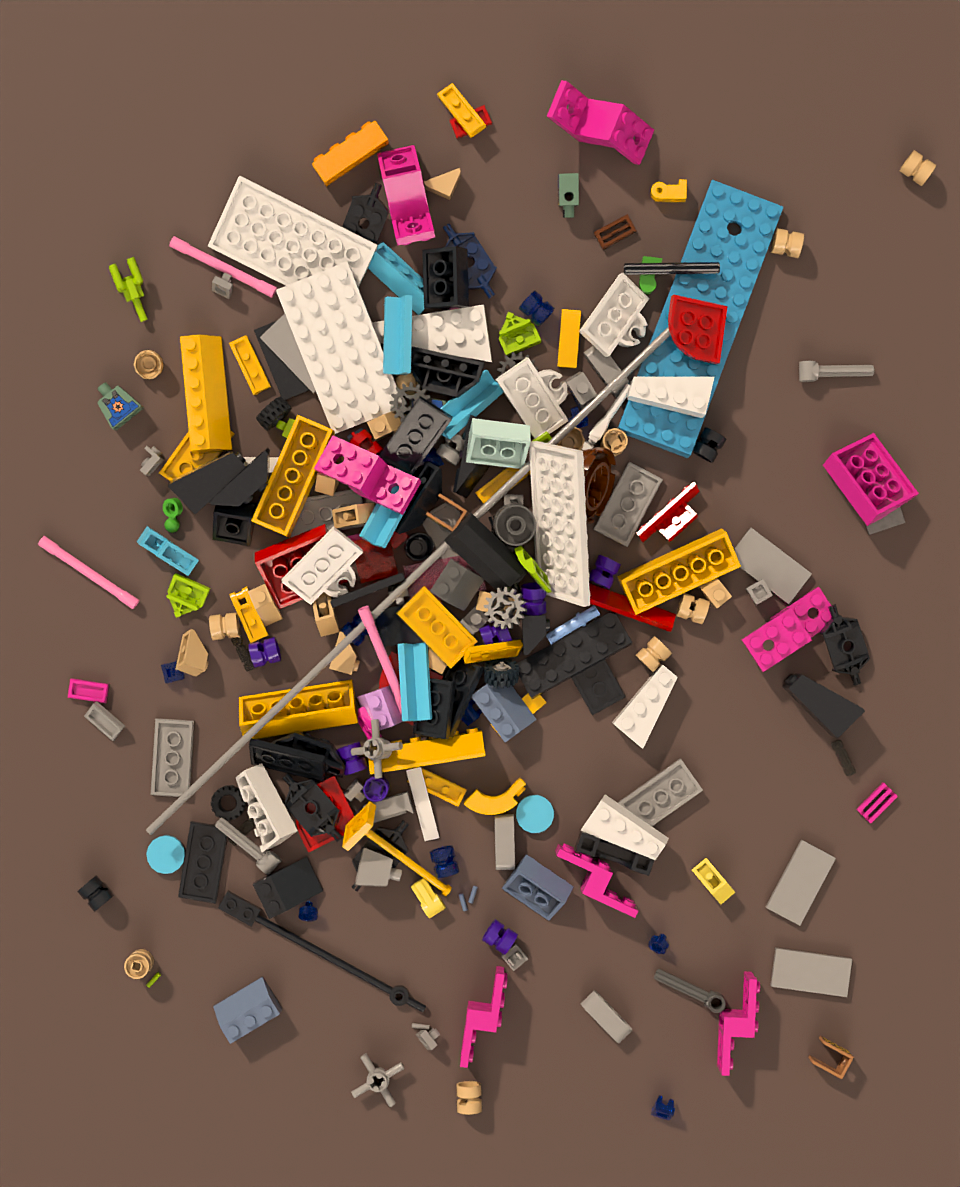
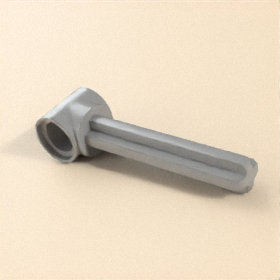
M816 361L799 362V382H814L819 377L874 375L873 365L819 366Z
M221 817L216 822L215 827L257 860V867L266 875H270L282 861L271 850L261 852L260 847Z

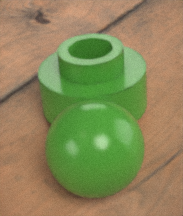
M173 497L165 500L163 503V511L169 517L165 521L164 526L170 533L178 531L180 523L176 516L181 515L183 511L181 501Z

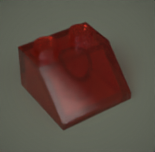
M363 538L353 540L363 550V553L355 560L361 583L398 574L391 540H389L386 548L372 545Z

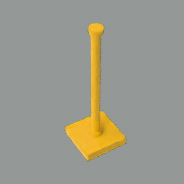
M371 801L346 824L342 847L347 851L366 835L442 891L441 894L447 896L452 889L450 885H445L371 830L376 805Z

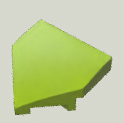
M507 313L505 323L499 332V341L505 355L509 357L512 355V352L516 354L542 343L534 323H531L530 319L526 320L515 316L513 313Z
M175 573L167 591V598L172 604L176 618L203 607L211 588Z

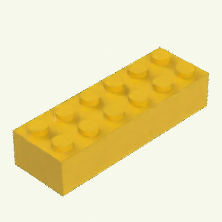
M297 415L268 481V485L251 520L252 522L286 537H291L318 472L314 467L331 437L335 436L333 429Z

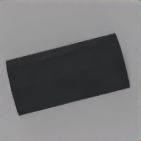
M472 513L444 540L496 591L497 588H502L503 591L505 587L510 588L525 569L518 557Z

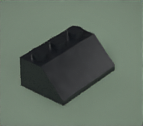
M453 246L422 250L424 308L469 307L468 249Z

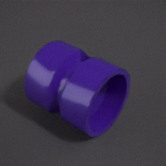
M598 555L594 563L596 568L591 570L589 580L610 589L614 581L613 575L618 573L621 564L605 556Z
M537 582L523 584L521 586V594L523 595V601H526V603L522 605V608H526L527 611L522 613L530 616L545 614L547 612L546 601H544L546 591Z
M501 624L499 627L487 625L479 628L485 645L512 641L508 628L501 629Z
M275 637L266 639L263 643L258 641L249 644V652L255 668L266 665V662L275 663L281 661L280 649Z
M360 742L337 749L346 766L344 775L368 768L365 757L361 755L352 756L351 754L352 748L361 747Z
M372 775L363 786L365 797L372 802L382 801L389 791V783L384 776L375 779V775Z
M495 919L485 932L482 941L490 946L495 945V949L505 955L515 942L518 934L510 928L504 929V924Z

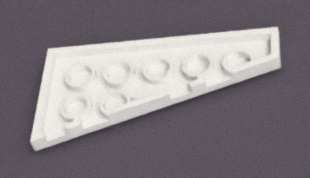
M478 305L412 316L411 347L492 362L485 306ZM384 321L372 322L380 343L384 344Z

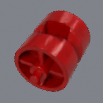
M366 429L357 434L351 433L353 437L349 443L376 455H379L383 450L377 441H372V436Z

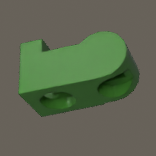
M643 256L641 263H662V258ZM645 274L639 277L638 287L645 295L651 294L656 288L655 274Z

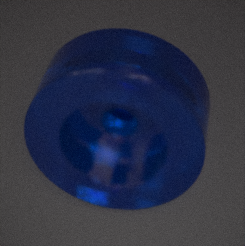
M306 902L305 906L299 908L298 917L300 920L307 922L315 921L318 918V909L313 907L312 902Z
M660 934L659 936H652L648 946L655 953L665 954L669 944L666 941V935Z

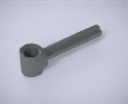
M657 969L655 972V980L704 1002V1006L712 1012L719 1013L724 1010L725 1000L721 993L712 990L707 992L661 969ZM714 998H719L722 1002L719 1006H713L711 1001Z

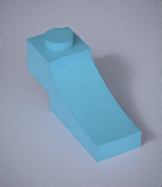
M149 526L145 528L137 540L140 546L189 576L199 561L196 557Z

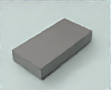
M97 701L93 703L84 715L86 719L112 741L117 738L125 727L123 723Z

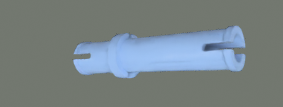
M592 605V607L580 614L578 612L574 618L546 634L551 645L577 628L586 626L587 622L600 615L595 605Z

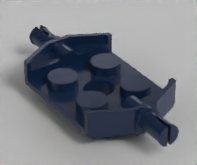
M450 223L447 224V227L445 225L443 229L449 236L445 247L458 246L467 248L468 257L473 258L475 261L472 267H468L469 290H484L488 299L492 298L496 294L490 287L489 282L497 267L483 249L474 232L455 233Z

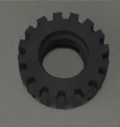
M279 396L258 414L256 420L268 431L275 427L279 420H283L292 408Z
M233 785L219 788L211 798L212 812L215 813L216 817H222L226 821L238 818L244 812L247 804L243 801L240 789ZM231 795L236 799L237 805L234 810L227 811L222 808L221 799L223 796Z

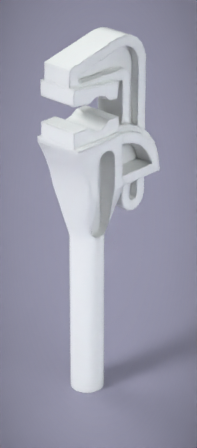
M629 384L625 385L605 416L596 423L589 433L588 438L590 439L584 442L581 451L592 449L595 443L604 436L611 419L628 396Z

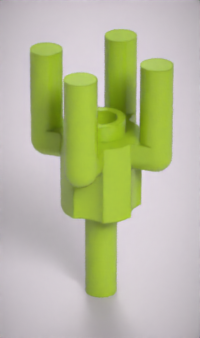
M131 257L127 259V264L132 275L122 279L116 263L110 265L109 270L118 292H123L126 302L133 301L139 319L143 322L148 320L140 300L141 297L145 296L141 287L143 278L135 258Z

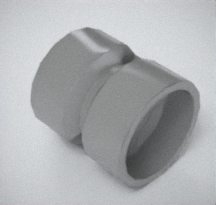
M458 434L454 435L451 439L445 437V444L439 446L436 454L456 466L461 459L459 455L460 451L464 449L465 440ZM457 445L456 449H453L451 446Z

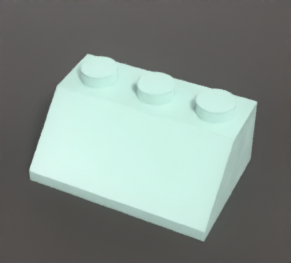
M472 418L466 462L521 469L525 464L531 442L530 425Z

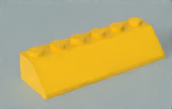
M209 335L181 336L180 343L191 452L201 454L232 450L222 337Z
M721 528L617 577L634 613L637 615L741 567L727 532Z
M346 680L304 687L252 739L358 723L353 681ZM291 689L239 697V726L242 736Z
M478 728L466 729L467 733L459 734V731H456L454 737H449V739L429 737V739L421 740V737L409 738L410 742L402 743V750L392 751L389 758L381 760L382 773L486 756L482 730L478 731ZM402 740L391 741V743L402 742ZM368 758L370 774H374V760Z

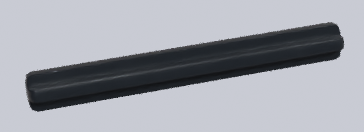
M719 262L624 264L625 275L718 274L720 272Z

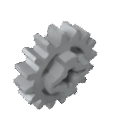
M505 587L503 591L502 588H497V593L490 592L492 598H486L489 604L484 605V608L488 609L484 614L490 616L488 622L492 623L495 621L494 627H499L501 624V629H506L507 626L512 629L513 623L519 625L518 619L525 618L522 612L527 611V609L522 608V605L526 601L520 600L523 596L522 594L515 595L516 589L510 591L509 587ZM506 595L511 596L515 601H509ZM505 605H511L506 609V611H499L502 610V608H504ZM496 615H501L504 621L498 619Z

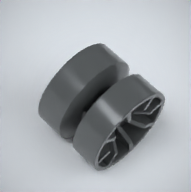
M510 503L502 506L495 513L493 529L497 537L506 544L519 546L527 543L534 536L536 519L528 508L520 504Z

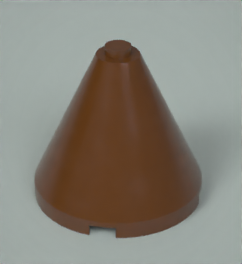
M603 447L582 450L584 456L586 524L593 523L594 520L592 518L603 513L614 486L615 474L611 473V464L616 465L615 456L610 449Z

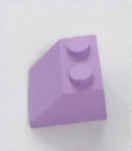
M390 685L357 697L360 707H365L371 719H379V731L403 722Z

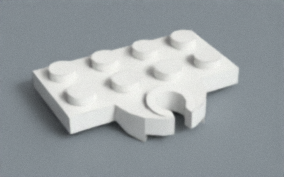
M621 273L579 332L605 357L610 356L617 345L622 347L638 345L640 341L632 337L631 331L632 329L635 330L640 338L645 336L648 324L640 314V311L649 300V297L624 273Z
M526 357L495 380L523 423L530 425V433L536 439L546 431L549 434L569 421L559 406L568 395L566 381H562L557 388H552V381L560 379L562 375L553 370L537 372L530 359Z
M333 526L282 578V583L310 605L323 592L338 598V596L348 593L347 587L339 584L340 580H348L350 586L354 587L356 574L351 564L363 553V550Z

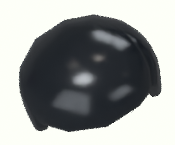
M422 532L412 533L404 544L407 557L413 561L427 559L434 548L432 538Z

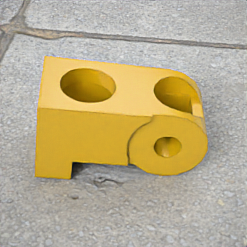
M679 179L678 185H666L663 182H656L651 188V198L657 202H685L687 180Z

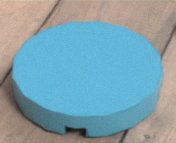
M540 795L524 797L516 809V819L519 825L530 833L545 831L552 824L554 818V809L551 803Z
M159 836L148 846L146 853L147 861L156 872L163 874L173 873L184 863L185 850L182 842L174 836Z

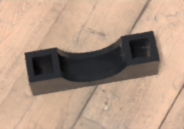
M580 831L575 845V849L578 852L617 862L630 870L647 876L650 875L654 859L583 831Z

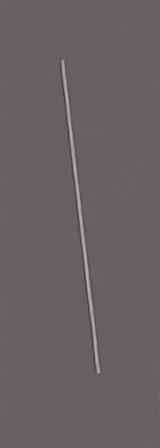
M669 326L565 425L548 444L557 445L670 336ZM530 460L473 514L478 520L530 471ZM446 542L432 553L371 612L374 620L450 548ZM363 622L352 630L166 809L146 831L152 835L366 629Z

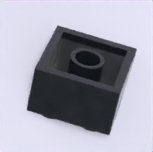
M243 502L240 506L216 505L213 512L212 540L250 546L255 524L251 520L256 511L257 503L249 502L245 504Z
M546 615L524 616L525 618L522 619L523 655H528L546 636V631H550V619H546Z

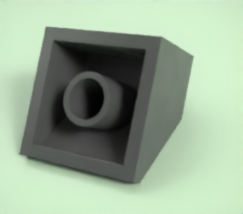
M451 558L430 592L445 602L465 611L485 579L456 559Z

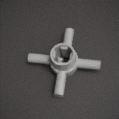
M379 719L371 720L372 738L367 740L363 747L352 748L351 754L352 756L365 754L366 757L374 760L375 779L382 778L381 760L389 758L392 751L402 750L403 744L402 742L390 743L388 740L380 738Z
M367 1053L363 1054L360 1058L369 1073L366 1083L351 1091L353 1097L356 1098L368 1090L381 1092L388 1106L392 1107L396 1102L387 1089L389 1079L404 1070V1065L400 1062L386 1071L381 1067L375 1068ZM372 1077L383 1078L385 1081L376 1084Z

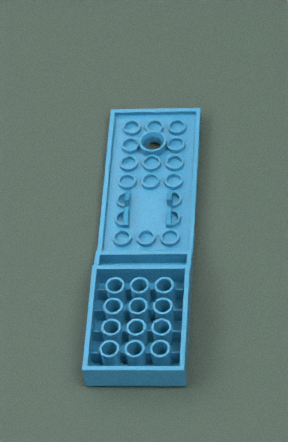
M711 180L681 262H719L720 272L718 274L675 275L649 345L668 327L672 295L728 306L720 363L712 364L688 357L675 345L670 335L642 362L637 377H714L707 407L708 410L783 206ZM737 223L741 228V233L737 236L729 234L727 225ZM628 400L617 429L624 431L627 436L689 458L705 416L699 418Z

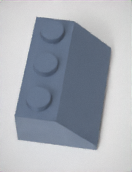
M486 684L472 695L473 700L505 743L537 720L512 685L509 688L506 686L504 688H500V686L495 688L494 685L489 686Z
M525 855L502 887L504 891L548 921L566 903L574 888L566 880L560 878L528 855Z
M263 977L213 1006L220 1028L230 1044L278 1016L282 1011L280 1004Z

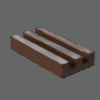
M628 214L595 231L594 235L598 243H600L602 250L635 233L637 230ZM625 220L627 221V224L604 235L603 237L600 236L601 233L622 223ZM628 227L631 228V230L619 235L618 237L606 243L603 242L604 240L627 229Z

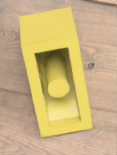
M707 858L692 869L720 904L724 903L735 893Z

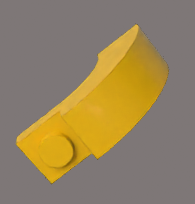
M519 777L506 792L498 796H488L476 789L464 801V805L477 813L485 815L506 812L518 804L514 796H519L526 789L524 787L526 782Z

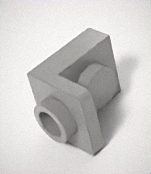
M146 446L144 448L152 457H147L142 462L140 471L148 477L164 461L160 456L162 453L155 446L152 448Z
M475 606L460 623L469 633L474 635L489 618L482 611L476 610Z

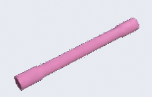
M175 236L169 244V247L187 254L223 273H227L271 298L276 293L277 287L259 280Z
M46 536L40 539L38 543L40 547L50 554L57 556L107 590L131 609L138 605L139 599L60 548L58 544Z
M369 606L361 607L358 609L359 615L367 629L394 694L397 707L402 715L399 681L380 638Z

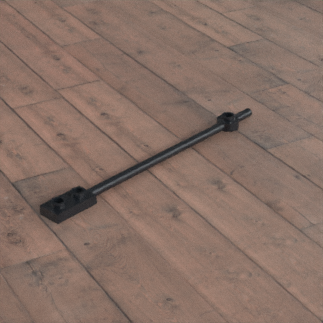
M229 890L218 909L251 927L256 921L390 995V1001L396 1006H402L406 1003L422 1013L426 1008V1005L409 997L406 987L402 985L391 987L259 915L260 907ZM400 993L403 998L397 999L395 995Z

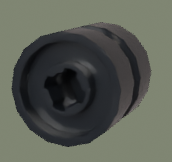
M705 427L700 435L701 441L696 442L692 452L700 458L713 463L718 455L717 450L723 447L727 439Z
M97 875L77 891L84 900H89L88 905L94 912L114 896L108 888L102 887L103 882Z

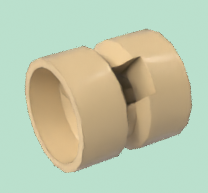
M913 150L899 171L907 177L913 176V181L922 186L935 169L936 164L928 159L923 161V156Z
M777 228L771 253L779 255L786 253L789 257L799 258L804 234L794 231L789 234L788 230Z
M610 429L602 437L600 447L610 449L614 456H618L627 446V435L620 429Z
M683 593L676 616L683 619L691 618L692 622L702 625L706 618L710 601L701 598L695 600L694 596Z
M237 612L227 613L225 617H222L221 614L209 617L212 640L224 639L225 636L229 638L240 637V622Z
M655 636L647 643V649L642 648L636 654V657L653 673L661 666L660 661H665L672 654Z
M145 949L134 951L124 963L125 973L133 979L143 978L153 967V956Z
M476 1081L457 1083V1096L460 1097L457 1100V1112L466 1115L482 1112V1100L479 1098L481 1096V1083Z

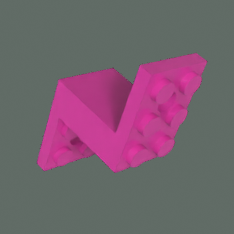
M563 80L560 82L547 114L549 119L579 142L612 147L636 165L641 164L654 132L652 127L624 104L588 99L568 81Z
M411 145L377 153L397 246L409 245L412 242L427 241L434 238V228L415 146Z

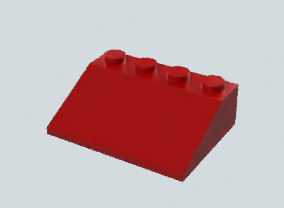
M325 524L255 552V564L278 609L303 600V598L282 583V578L328 532ZM340 580L339 584L348 582V580Z

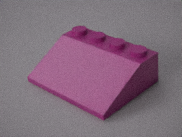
M874 433L832 453L823 464L867 526L882 519L919 494Z

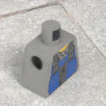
M579 371L565 380L567 389L580 410L597 396V393L583 372Z

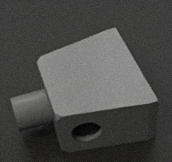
M363 848L354 885L386 887L389 879L400 881L402 870L391 868L393 859Z

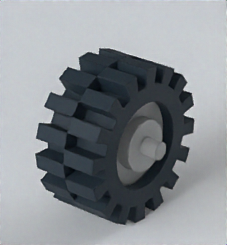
M502 658L486 661L484 665L485 683H488L489 686L494 685L495 688L498 686L500 688H504V686L509 688L510 685L514 686L519 680V664H516L517 662L515 660L512 661L510 658L508 660Z

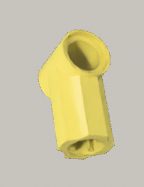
M424 878L411 885L412 890L421 902L422 909L429 919L446 908L439 895L435 894L428 881Z

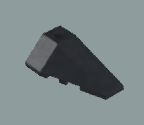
M470 415L462 439L465 440L464 449L460 451L459 457L462 458L461 466L457 469L453 488L454 493L465 498L469 496L491 466L466 462L472 418L480 419L473 415Z

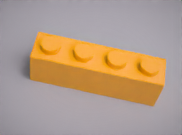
M376 121L365 123L361 127L362 130L356 134L352 132L345 138L344 142L334 144L325 155L320 154L314 158L312 166L326 187L389 144L388 138Z

